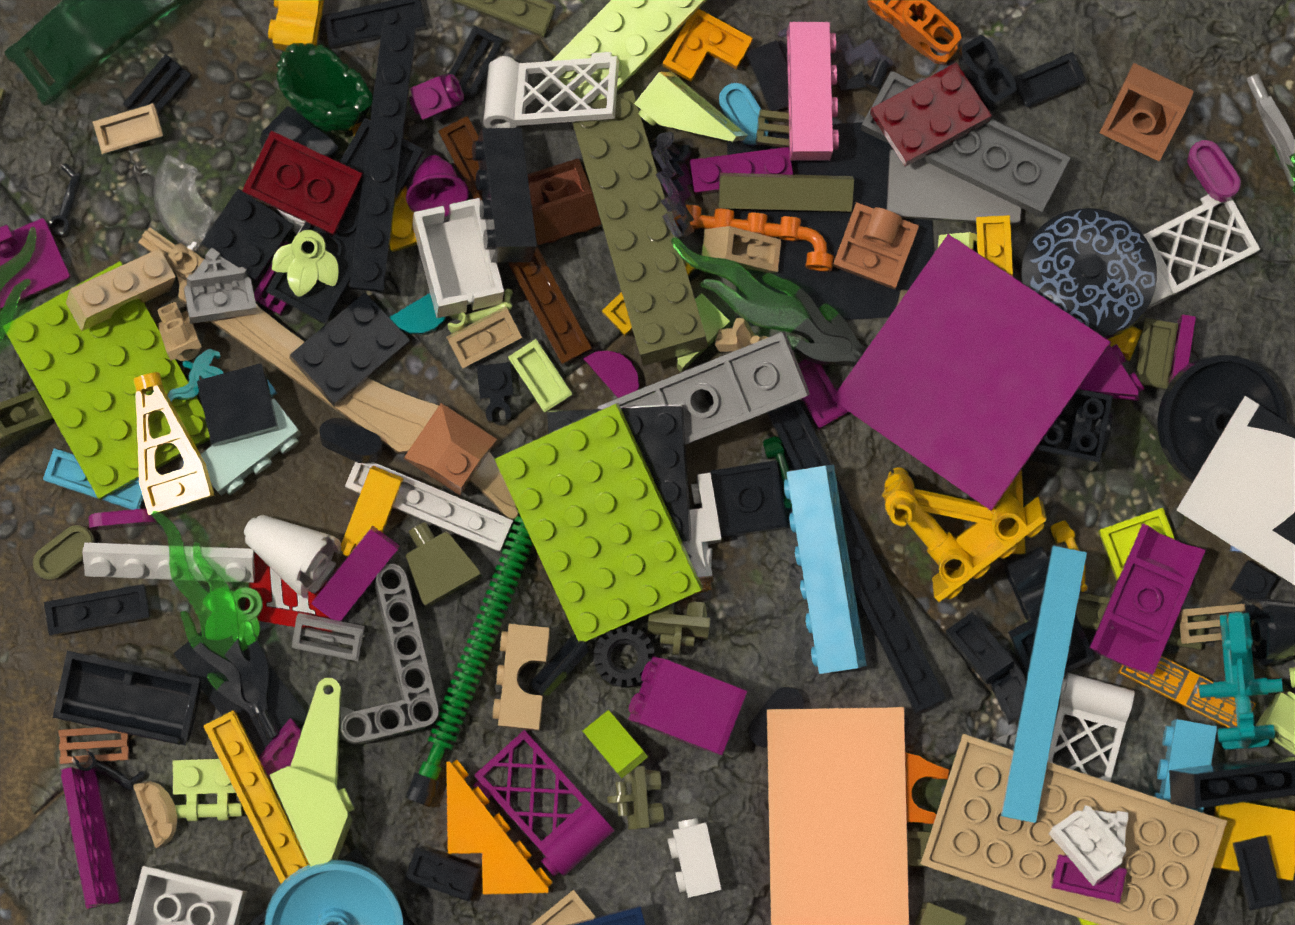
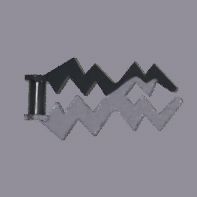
M788 27L778 32L779 38L787 36ZM847 33L836 39L835 53L842 50L848 66L862 57L864 66H867L874 60L877 62L870 80L867 81L864 79L863 71L849 79L843 62L838 63L836 67L840 92L867 89L878 94L882 89V83L893 61L879 53L871 38L853 49ZM780 40L778 44L787 63V47Z
M666 132L659 134L650 142V149L662 168L655 175L668 194L667 198L661 200V203L668 211L662 217L674 237L683 239L694 232L690 222L694 221V218L684 203L691 196L687 186L693 184L685 164V160L692 152L689 144L679 146L674 142V133ZM678 173L680 177L672 182L670 178ZM678 215H681V217L678 218L676 221L682 227L681 232L674 220V218Z

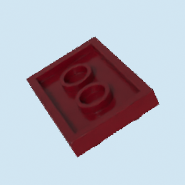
M957 62L872 107L870 111L871 116L905 167L989 122L992 116Z
M271 131L242 192L329 234L335 235L363 178V173Z

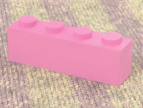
M790 22L788 26L787 63L790 160H830L833 150H838V130H832V117H837L838 100L837 97H832L831 85H836L837 67L836 65H831L830 54L836 52V34L830 33V22Z

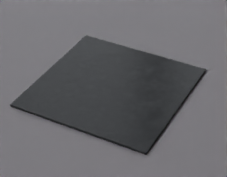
M863 122L832 124V130H838L839 144L838 150H833L830 160H791L793 175L853 176L852 212L731 209L735 212L734 219L747 220L748 213L752 212L766 214L768 216L767 223L780 224L781 217L784 216L801 219V227L814 229L823 236L827 243V253L834 256V263L856 202L873 209L875 207L887 209L890 150L894 149L890 144L862 131L861 126ZM768 132L767 137L789 139V134ZM726 140L727 155L781 148L765 145H747L742 141L731 142ZM902 218L905 221L919 225L895 290L836 267H832L831 271L826 272L810 270L806 268V259L808 252H814L813 245L806 240L787 241L781 239L778 272L766 273L735 268L738 318H745L750 326L802 323L806 319L798 305L791 298L799 288H802L810 296L827 321H830L837 314H840L844 320L889 318L897 306L900 291L909 290L934 254L932 220Z

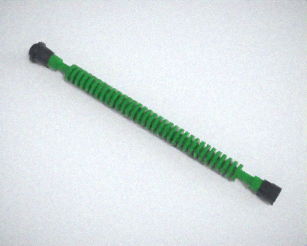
M518 516L515 517L514 521L519 523L520 526L513 524L511 527L517 533L509 532L508 538L514 541L506 540L505 546L509 547L510 550H502V554L506 555L507 558L500 557L498 560L504 566L496 565L495 568L501 574L493 573L492 578L498 581L497 583L493 581L489 583V586L494 588V591L487 589L485 593L491 596V599L484 597L482 602L488 604V606L481 605L479 608L485 614L477 613L476 619L482 622L473 623V627L477 628L478 632L471 630L470 635L474 636L475 639L468 638L466 641L472 647L464 646L463 651L469 653V655L461 654L460 659L466 662L465 664L458 662L456 667L462 669V672L455 671L453 674L459 677V680L451 679L450 684L456 687L455 689L451 687L447 689V692L453 695L452 697L445 695L443 699L450 703L449 705L441 704L440 708L446 710V713L438 712V717L443 718L442 722L439 720L434 722L440 728L439 730L435 728L431 730V733L436 734V738L428 737L427 741L432 742L433 746L427 761H423L419 772L414 773L405 798L427 807L431 806L440 783L437 779L442 769L439 765L446 748L450 750L454 748V745L448 742L449 740L454 742L457 740V737L451 734L452 732L460 733L461 729L456 728L455 724L462 726L464 723L458 717H466L467 715L461 709L462 707L466 709L470 707V704L465 703V699L473 700V696L469 695L468 691L475 693L477 688L471 686V684L479 685L480 680L474 678V676L482 677L483 672L478 670V667L484 669L486 667V663L481 662V658L488 660L490 656L485 654L484 651L492 652L493 647L487 645V643L495 644L496 639L490 636L491 634L495 636L499 634V631L493 628L494 626L501 628L503 624L497 621V618L505 619L506 615L501 613L500 610L507 612L509 607L503 603H511L512 598L506 595H514L515 590L511 589L510 585L513 587L518 586V582L513 580V577L520 579L522 574L516 572V570L523 571L525 568L519 562L527 563L528 558L523 556V553L530 555L531 550L526 548V545L531 547L534 545L532 540L529 539L530 535L522 518Z

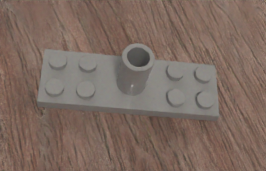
M783 331L602 404L598 408H607L616 403H619L620 407L683 404L685 441L688 444L810 395V392L787 335ZM706 390L713 396V405L706 399Z

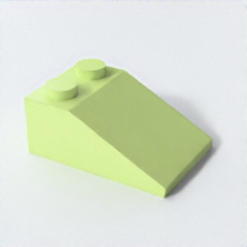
M659 72L634 103L641 109L638 114L653 126L657 123L662 126L731 142L742 141L748 136L673 72Z

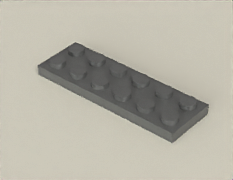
M891 71L872 107L917 83ZM869 111L862 123L861 130L890 144ZM993 119L921 158V160L1039 217L1042 216L1071 157Z

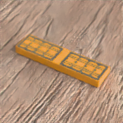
M1163 656L1160 657L1153 675L1135 671L1121 665L1118 674L1226 728L1237 727L1235 697L1200 698L1199 685L1213 684L1212 681ZM1251 701V710L1253 711L1256 703Z

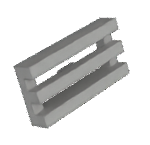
M298 613L291 648L358 661L365 626ZM303 625H307V626H312V627H316V628H321V629H326V630H331V631H336V632L351 634V635H355V637L347 636V635H342V634H337V633H332V632H327V631H322V630H317V629H312V628H307V627H302V626H303ZM303 635L324 641L348 644L353 646V650L302 640L300 638Z

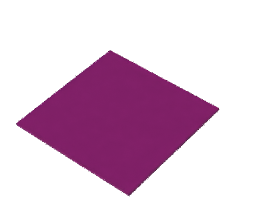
M947 234L835 393L832 400L992 511L1111 342Z

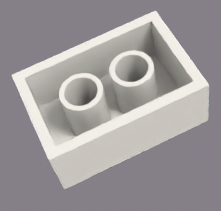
M143 866L127 925H239L247 891L150 866Z

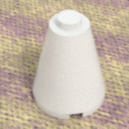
M266 515L252 518L244 529L245 543L303 598L308 597V591L315 594L325 584L336 563L331 561L334 551L340 554L341 550L340 540L332 535Z

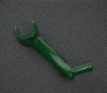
M774 436L765 439L762 443L767 459L775 457L783 481L781 490L783 503L786 508H791V499H787L784 490V480L787 479L786 472H789L790 469L783 445L779 437Z

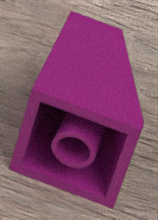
M653 657L651 662L649 661L643 669L641 676L643 683L639 693H636L630 702V716L628 720L699 750L723 755L747 691L672 661Z

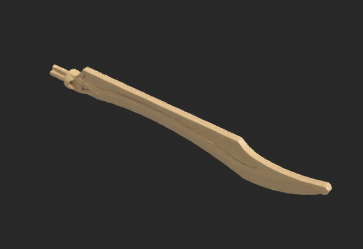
M149 228L143 233L138 243L150 252L160 248L174 275L177 276L180 285L178 298L186 304L184 287L187 285L186 278L196 271L204 261V258L181 242L174 245L155 230ZM257 304V314L210 321L356 425L376 433L381 438L383 444L398 454L409 451L439 406L401 393L368 378L334 407L289 359L290 354L301 346L304 341L283 327ZM489 452L470 482L496 506L504 517L515 520L518 510L495 459Z

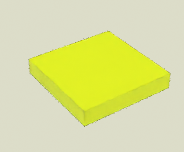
M1163 508L1098 531L1116 581L1119 578L1142 523L1150 526L1158 533L1174 539Z

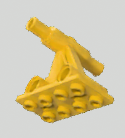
M901 467L893 468L894 473L889 472L884 484L882 497L885 499V509L891 521L898 526L908 524L928 547L927 553L939 566V573L932 578L934 598L938 602L944 598L948 600L954 598L962 591L965 582L972 577L978 579L990 569L989 564L999 556L1001 558L1009 556L1017 548L1016 543L1025 536L1029 538L1035 536L1043 529L1044 522L1046 521L1044 505L1039 497L1023 507L1015 497L1005 494L994 509L990 511L979 502L914 489L912 478ZM930 513L976 523L959 536H955L950 532H945Z

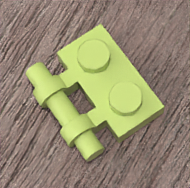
M220 759L173 760V795H187L185 805H175L177 818H186L187 822L198 821V818L217 817L218 821L229 820V817H242V804L229 803V793L236 792ZM199 794H217V804H199Z

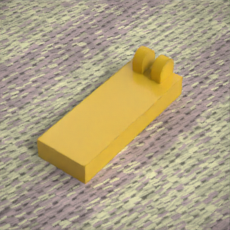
M372 466L369 469L341 543L340 551L343 552V555L348 556L372 525L382 533L384 532L404 478L376 466Z

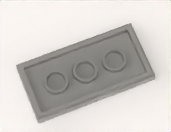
M890 150L886 210L892 211L905 219L976 223V217L1010 215V225H1020V207L921 159L905 167L895 151Z

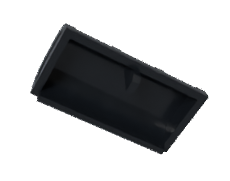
M67 651L52 718L186 746L190 740L201 693V679Z

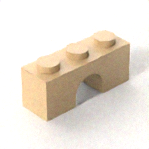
M159 248L71 288L66 304L81 331H84L112 318L113 313L118 308L130 301L140 299L141 303L147 302L170 291L176 276Z
M509 624L508 632L502 631L500 651L506 652L505 665H498L496 685H502L501 699L494 700L493 719H499V727L540 731L543 696L524 692L519 686L518 677L520 671L530 663L547 664L550 628Z

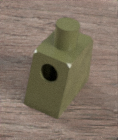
M426 522L408 531L417 548L407 553L406 558L421 600L426 608L482 577L478 568L447 531L434 537Z

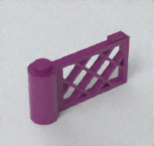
M525 730L474 774L478 780L474 787L478 786L488 799L493 797L546 856L541 862L554 876L559 872L563 876L567 875L615 831ZM526 741L533 749L532 764L513 763L514 750L522 742ZM509 755V763H500ZM539 756L546 765L537 764V757ZM495 767L508 768L507 787L492 786L485 776ZM513 768L532 769L531 788L512 787ZM537 769L553 771L556 775L555 789L536 788ZM560 780L569 790H559ZM497 791L507 792L506 801ZM511 792L531 793L529 812H515L512 809ZM535 793L555 794L553 813L534 812ZM559 794L574 795L582 804L572 814H558ZM520 816L529 817V826L520 818ZM534 817L553 818L552 832L541 841L533 832ZM558 818L566 819L557 827Z

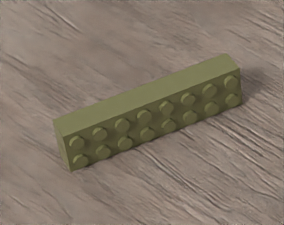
M633 90L617 94L615 119L575 121L572 123L642 364L646 366L708 348L641 116L638 114V106L634 104L636 99ZM607 98L590 102L588 106L592 109L606 108Z

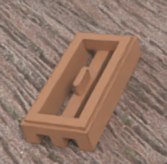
M102 728L58 730L60 737V764H73V756L68 757V750L121 747L122 753L94 755L95 758L101 762L129 760V738L126 733ZM121 734V740L68 743V737ZM88 755L74 756L79 763H86L88 761Z

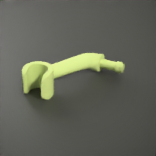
M507 288L504 291L502 304L490 306L466 315L464 312L450 315L451 318L461 322L458 324L448 323L449 331L455 333L505 306L509 311L512 308V304H510L513 293L512 289Z

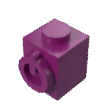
M449 73L409 88L412 94L409 97L412 109L417 115L420 114L422 120L462 104L461 101L464 100L463 91L457 78L453 74L449 75Z

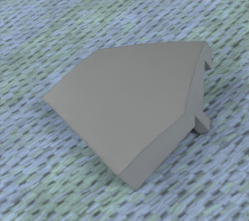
M211 248L196 271L186 278L187 285L184 287V295L190 324L257 314L251 278L247 276V269L235 266L222 258L218 251Z

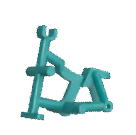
M1231 612L1228 616V622L1226 614L1220 615L1225 681L1199 685L1200 698L1235 697L1237 727L1218 729V740L1224 749L1236 750L1266 747L1269 739L1275 738L1274 725L1254 726L1251 701L1248 696L1283 692L1282 678H1254L1253 640L1249 613Z

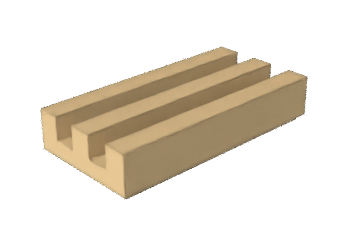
M1244 604L1181 609L1179 612L1182 644L1222 640L1221 633L1189 636L1190 629L1220 627V620L1188 623V616L1223 612L1242 613L1245 610Z

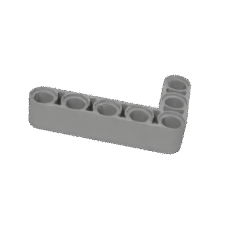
M387 564L377 573L375 589L402 700L347 714L341 723L340 734L343 740L352 745L430 727L438 716V705L405 571L396 564ZM386 573H394L398 576L400 585L395 589H388L383 586L381 577ZM395 605L404 607L408 613L407 619L403 622L392 620L389 615L390 608ZM402 638L411 639L415 644L416 650L411 655L401 654L397 648V642ZM410 671L419 672L423 677V685L419 688L409 687L406 684L405 675ZM417 704L427 705L431 710L430 719L427 721L417 720L413 715L414 706ZM384 712H393L398 718L397 727L394 729L384 728L380 723V715ZM353 719L360 720L365 726V733L360 737L350 736L346 730V725L349 721Z

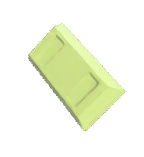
M536 339L508 357L544 413L573 395Z

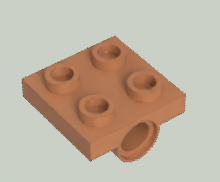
M856 202L833 267L895 290L919 225L903 220L901 216L892 211L878 207L873 209Z

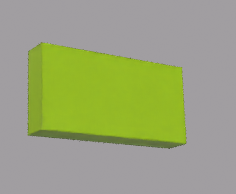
M609 710L583 730L586 737L621 779L648 758L642 748Z

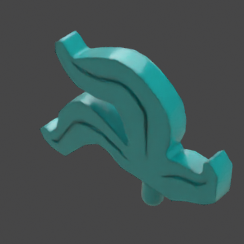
M210 348L197 356L194 363L187 360L183 362L184 367L191 369L188 375L189 383L169 391L168 397L171 403L174 399L189 400L196 397L199 393L197 385L199 377L205 379L223 374V371L219 368L210 366L213 358L219 359L221 357L218 351Z

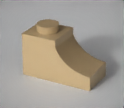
M731 226L705 229L701 262L727 269L739 268L776 273L778 272L781 239Z

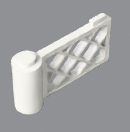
M611 52L592 53L591 58L531 63H518L508 56L498 57L490 62L488 68L484 126L486 128H516L518 125L615 119L619 70L617 56H613ZM609 68V75L599 84L590 77L598 69ZM566 71L577 72L579 75L567 86L558 79ZM543 73L546 78L535 88L528 84V74ZM586 80L594 88L580 99L573 91ZM554 83L561 91L550 101H547L541 93ZM600 93L607 98L606 108L592 109L588 106ZM567 96L576 102L568 111H559L555 108ZM535 98L544 105L536 113L525 114V107Z
M1206 195L1200 199L1203 205L1144 234L1152 248L1157 266L1156 288L1148 309L1260 250L1233 199L1227 202H1219ZM1221 203H1224L1230 214L1227 225L1210 220L1213 208ZM1206 212L1205 218H1204V217H1201V216H1198V215H1200V214ZM1192 220L1203 224L1199 240L1181 234L1186 221ZM1178 226L1177 232L1170 231L1171 229ZM1208 226L1225 231L1221 247L1204 242ZM1230 233L1242 236L1248 249L1240 253L1226 249ZM1161 234L1174 238L1171 253L1167 254L1158 251L1152 239ZM1179 240L1197 246L1193 261L1175 256ZM1202 248L1219 253L1215 266L1208 267L1198 264ZM1224 255L1230 256V258L1223 261ZM1163 259L1168 260L1167 266ZM1173 262L1190 267L1188 279L1178 285L1170 273ZM1195 270L1202 271L1194 276Z
M1067 673L1066 678H1063L1059 707L1047 762L1053 763L1054 753L1067 746L1076 762L1068 767V769L1074 770L1079 767L1083 774L1088 775L1082 764L1100 755L1106 765L1104 775L1098 779L1110 782L1125 725L1132 708L1134 690ZM1064 715L1078 717L1085 730L1067 739L1061 729ZM1084 719L1096 722V724L1088 728ZM1102 725L1116 728L1113 742L1100 748L1091 731ZM1060 734L1064 742L1056 746ZM1088 734L1097 751L1079 760L1070 743ZM1111 748L1110 754H1109V757H1108V760H1107L1103 752H1105V751H1107V750H1109V749Z

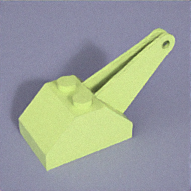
M333 678L322 679L316 687L291 766L270 774V778L310 867L331 860H338L352 823L349 812L355 810L345 788L340 790L337 788L341 687ZM333 687L334 690L332 694L327 695L324 692L325 689Z

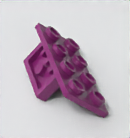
M44 218L14 231L8 225L0 227V310L70 278L68 269Z

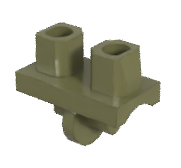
M689 602L687 616L673 614L674 603L649 613L647 634L661 635L660 644L673 645L672 655H679L680 646L694 647V639L708 640L710 618H707L706 604L703 602Z
M637 766L624 777L625 782H616L617 796H608L607 804L617 803L618 816H627L628 830L649 828L650 824L664 820L662 803H647V791L659 790L661 788L660 771L645 770V766Z

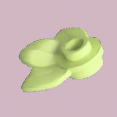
M303 230L299 232L291 244L280 247L273 257L272 270L282 273L287 272L289 286L298 297L309 292L317 280L330 286H335L338 281L339 266L337 259L326 250L325 240L317 231ZM311 241L314 244V251L306 253L302 248L303 242Z

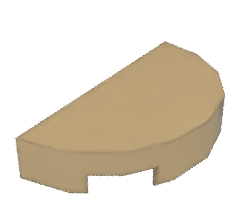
M152 781L134 784L133 787L155 848L163 847L172 840L176 832L177 813L175 804L169 793L160 784Z

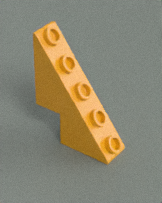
M457 759L452 763L446 762L448 854L482 853L483 894L549 893L548 887L553 884L551 879L541 867L535 871L527 860L532 855L520 840L514 844L506 834L511 828L499 813L494 817L486 808V805L490 803L489 799L478 786L472 790L465 781V778L469 776L465 768Z

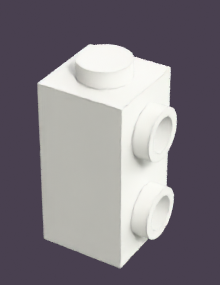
M698 818L678 822L679 829L673 830L674 837L668 839L672 859L679 857L682 870L675 872L679 892L686 891L689 898L721 890L707 824H699Z

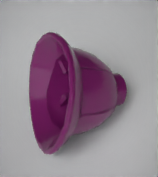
M431 155L426 157L416 170L413 184L406 194V202L413 212L443 206L445 217L449 214L450 204L467 201L469 189L467 184L458 177L454 167L449 162L437 155Z

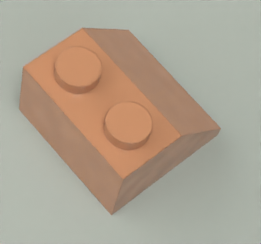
M1133 63L1100 130V134L1160 162L1194 91Z

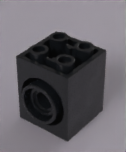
M1078 389L1028 460L1090 473L1100 463V459H1103L1107 449L1112 426L1110 408L1113 396Z

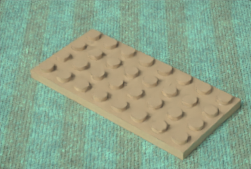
M966 734L962 735L921 865L1099 925H1194L1227 821L1183 806L1172 805L1171 802L1047 762L1036 823L1003 817L1001 812L1013 750ZM1085 806H1091L1093 810L1114 814L1117 811L1128 813L1125 834L1126 853L1119 867L1127 869L1120 903L1051 888L1058 854L1067 855L1049 833L1054 826L1077 810L1082 811Z

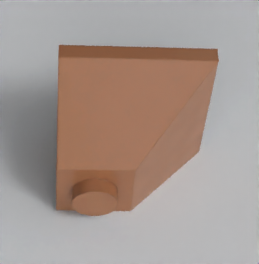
M440 403L404 459L458 495H461L497 439Z

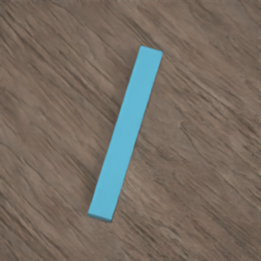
M1052 546L1001 812L1003 817L1036 823L1087 552Z

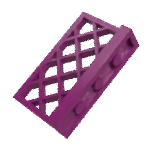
M73 767L61 769V779L86 909L122 902L97 771L94 769L82 771Z

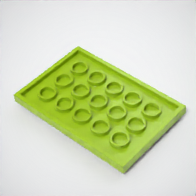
M119 261L80 284L122 266V263ZM69 289L2 327L96 496L101 501L104 497L114 494L139 478L136 388L133 379L148 373L159 372L167 396L170 390L183 387L189 382L177 360H170L159 328L144 302L141 303L140 299L130 301L118 308L113 313L112 318L81 331L66 304ZM154 390L146 392L148 396L152 395ZM197 396L189 400L174 399L172 405L196 447L210 440L204 410ZM158 411L150 414L149 427L151 437L156 439L170 434L171 428L164 412ZM168 443L157 449L155 454L156 469L181 456V453L174 444Z
M619 403L613 404L495 458V462L578 641L583 640L586 642L703 589Z

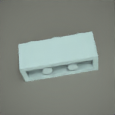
M272 399L279 429L215 447L212 445L201 453L206 463L211 484L221 496L226 492L229 495L235 493L245 484L243 480L253 471L255 474L261 473L271 465L272 461L270 458L279 451L282 454L287 453L299 443L296 438L302 434L275 399Z

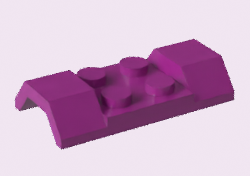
M1142 523L1089 648L1099 655L1132 670L1153 675L1206 550L1183 544L1158 533L1150 526Z

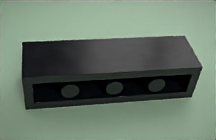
M482 128L478 140L473 141L472 157L474 161H478L479 170L476 172L477 190H482L483 200L480 201L479 212L481 220L486 221V229L483 234L484 249L489 250L491 263L531 262L537 243L522 129Z
M1279 755L1169 770L1171 804L1197 809L1295 795V758Z

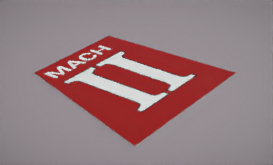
M256 553L254 554L255 578L254 583L249 582V588L256 590L263 600V608L258 616L259 621L295 627L298 613L331 619L311 604L325 584L315 594L308 591V597L303 598ZM246 598L244 611L248 610L251 605L248 598ZM303 625V626H302V627H307V628H312V629H317V630L332 632L331 630L316 628V627H312V626H307V625Z

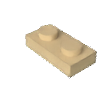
M505 306L446 338L461 367L465 368L521 339L522 336Z

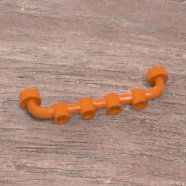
M686 205L694 218V221L690 222L693 229L731 226L766 236L779 237L787 241L806 240L814 247V252L807 253L806 268L823 272L832 270L834 256L827 253V243L823 236L814 229L801 227V219L784 216L781 217L780 224L767 223L768 216L763 213H748L747 220L734 219L735 212L729 209H715L714 216L701 215V207ZM669 212L672 224L683 228L681 223L684 219L682 212Z

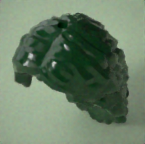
M293 43L288 45L286 50L280 54V60L276 64L278 68L276 73L278 88H280L284 97L290 102L292 108L296 109L299 114L303 115L307 121L325 132L333 130L349 131L372 107L373 96L362 75L355 69H349L348 64H344L333 51L324 47V45L314 46L312 43Z

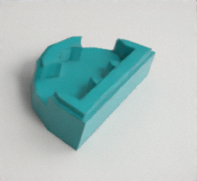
M429 293L389 318L401 331L403 330L409 334L424 335L435 331L445 322L447 316L436 317L431 294Z

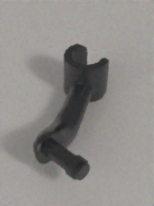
M64 163L61 168L71 177V180L66 189L59 215L52 217L49 221L50 228H54L59 222L65 223V228L58 234L59 237H67L71 233L72 228L68 218L81 182V173H75L68 164Z
M84 749L88 754V761L86 763L79 764V761L74 756L72 758L73 764L80 770L89 771L94 769L128 790H134L133 785L146 777L145 773L140 771L136 776L128 780L117 769L97 760L88 749Z

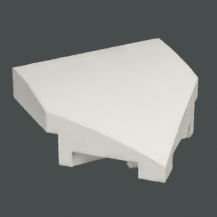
M1085 806L1082 811L1077 810L1054 826L1049 835L1094 887L1122 864L1123 856L1126 853L1125 834L1128 813L1117 811L1114 814L1093 810L1091 806Z

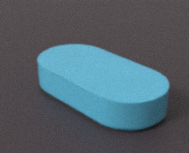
M731 83L725 86L720 93V109L729 120L748 135L742 140L743 143L757 145V123L761 108L745 85ZM764 131V136H768L767 131Z

